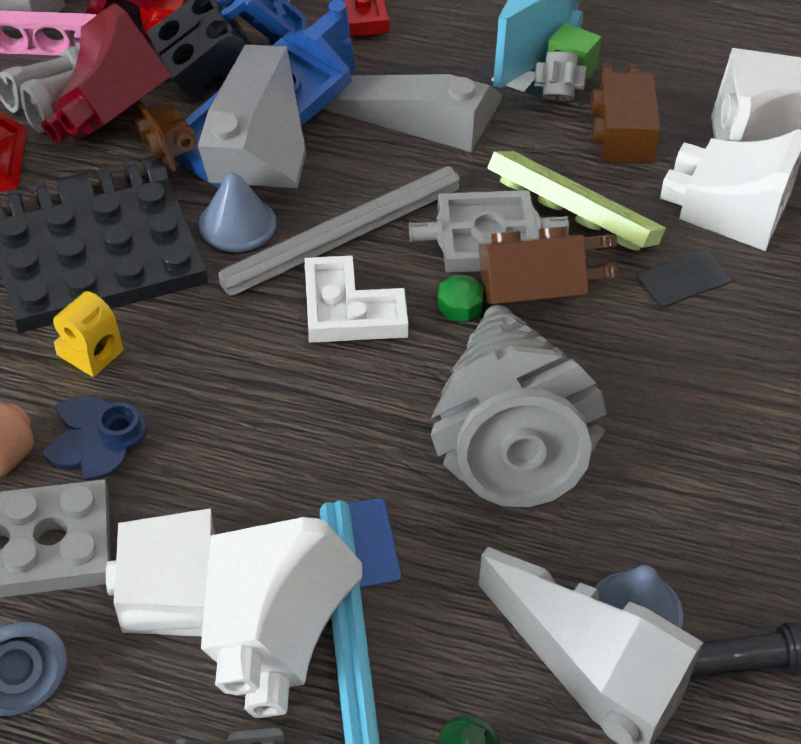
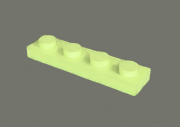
M515 151L494 152L488 165V169L501 175L500 182L519 191L525 190V188L538 194L537 201L549 208L555 210H562L563 207L577 214L575 220L585 227L594 230H600L603 227L616 234L617 243L626 248L639 251L640 248L659 245L666 230L664 226Z

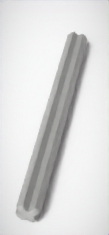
M450 166L436 170L222 269L218 273L220 285L228 296H235L305 263V258L322 255L438 200V194L457 191L459 189V175Z

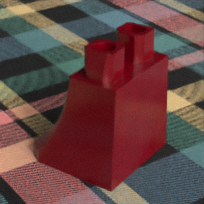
M111 4L81 27L80 49L74 71L60 95L51 103L55 113L40 123L41 127L56 145L71 135L78 141L102 127L171 76L130 16L118 4Z

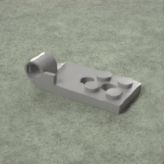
M105 479L0 492V536L10 539L4 548L0 550V598L106 584L107 561H111L109 492ZM50 530L66 532L65 537L54 545L38 543L39 538Z

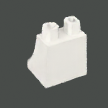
M732 48L711 115L714 139L739 142L759 141L782 136L796 129H801V57Z
M796 129L782 136L759 141L739 142L711 138L706 149L684 142L676 158L674 170L669 169L664 178L660 199L682 206L680 220L766 251L789 200L801 163V129Z
M301 517L210 535L201 649L217 662L215 685L225 694L236 696L246 694L245 710L254 718L271 717L287 713L289 687L305 684L308 666L322 630L342 600L361 581L362 562L327 522L318 518Z

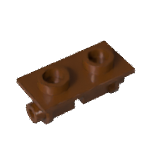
M140 100L136 101L141 116L134 118L142 140L144 143L148 142L156 160L163 157L172 171L177 170L173 157L188 152L195 146L197 142L195 131L183 119L172 103L161 102L146 109Z

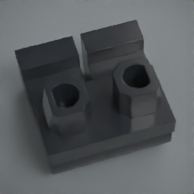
M189 0L147 31L172 79L195 103L208 94L204 84L218 73L226 80L245 44L253 45L236 17L228 19L221 14V11L228 6H222L217 0Z

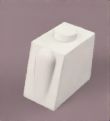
M211 508L118 523L116 560L107 561L106 588L109 596L114 595V606L122 633L202 637L210 535H215Z

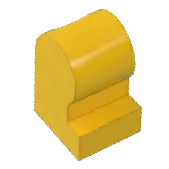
M83 292L53 318L55 329L60 335L54 341L56 354L93 378L124 351L116 318L112 310L100 297L92 292ZM97 344L103 345V350L94 356Z

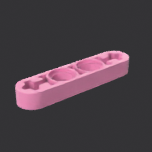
M0 10V53L62 56V51L80 44L81 27L94 18L96 14ZM2 27H14L22 33L23 37L18 39L10 38L2 31ZM44 28H55L62 33L64 38L52 40L42 30Z

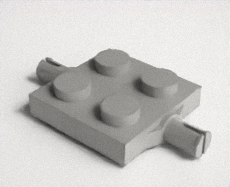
M529 190L438 194V216L436 222H409V242L437 240L438 245L443 251L446 273L481 271L478 244L492 243L491 233L520 231L521 240L539 238V229L568 226L569 232V221L567 216L540 218L532 206Z

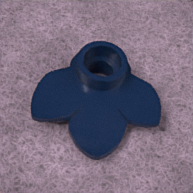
M93 396L65 400L56 404V410L68 430L43 450L42 455L46 461L60 468L74 469L81 466L83 476L87 481L106 477L123 464L128 450L135 448L144 440L147 434L145 417L132 404L127 402L109 404L102 398Z

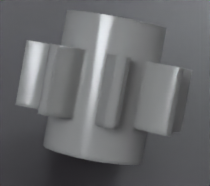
M549 52L546 54V63L537 62L534 87H543L542 97L548 100H574L575 90H584L587 66H577L578 56L576 54Z

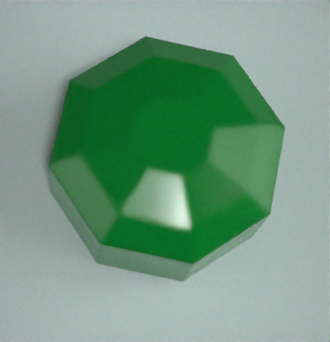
M453 275L440 282L437 310L451 321L468 322L482 314L484 286L472 276Z

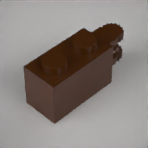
M602 63L600 88L592 89L590 102L591 115H598V117H594L592 141L593 143L600 144L601 162L654 164L660 135L654 73H640L639 64H628L625 72H614L612 63Z
M568 226L541 228L539 229V238L521 240L520 231L491 233L492 243L478 244L482 286H484L483 301L490 304L589 294L587 280L619 276V265L605 263L597 264L595 267H586L585 249L606 250L617 246L616 235L594 237L569 235Z

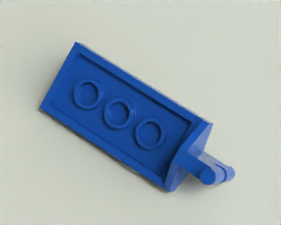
M343 0L331 1L329 3V11L311 27L288 32L272 45L287 47L301 127L352 82L351 72L355 70L356 66L352 40L349 37L350 27L347 8ZM218 92L185 119L197 135L195 146L190 151L173 157L175 161L208 183L198 144L208 110ZM210 183V184L213 185L214 187H216L217 189H219V187H220V185H221L222 183Z

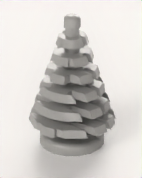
M494 305L486 310L484 318L477 326L475 332L470 335L467 349L451 370L453 373L445 384L441 393L442 396L431 417L432 419L438 415L441 416V420L434 423L431 438L437 456L446 453L443 465L460 481L463 480L479 497L501 506L532 507L554 501L575 487L588 469L591 452L605 432V429L598 424L588 428L586 424L607 415L602 392L594 385L596 382L573 359H569L560 349L554 347L533 328L527 326L526 322L512 314L506 306Z

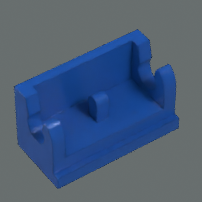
M217 0L222 6H228L221 11L223 16L233 19L239 15L266 36L271 45H274L288 32L308 28L307 16L288 0Z

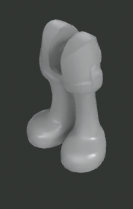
M80 44L65 49L59 58L24 67L14 66L0 72V99L2 103L13 113L23 109L30 126L38 133L45 132L40 123L55 113L51 103L60 95L74 71Z

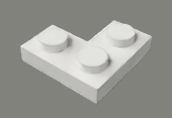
M353 255L305 258L309 343L408 338V317L404 288L355 290Z

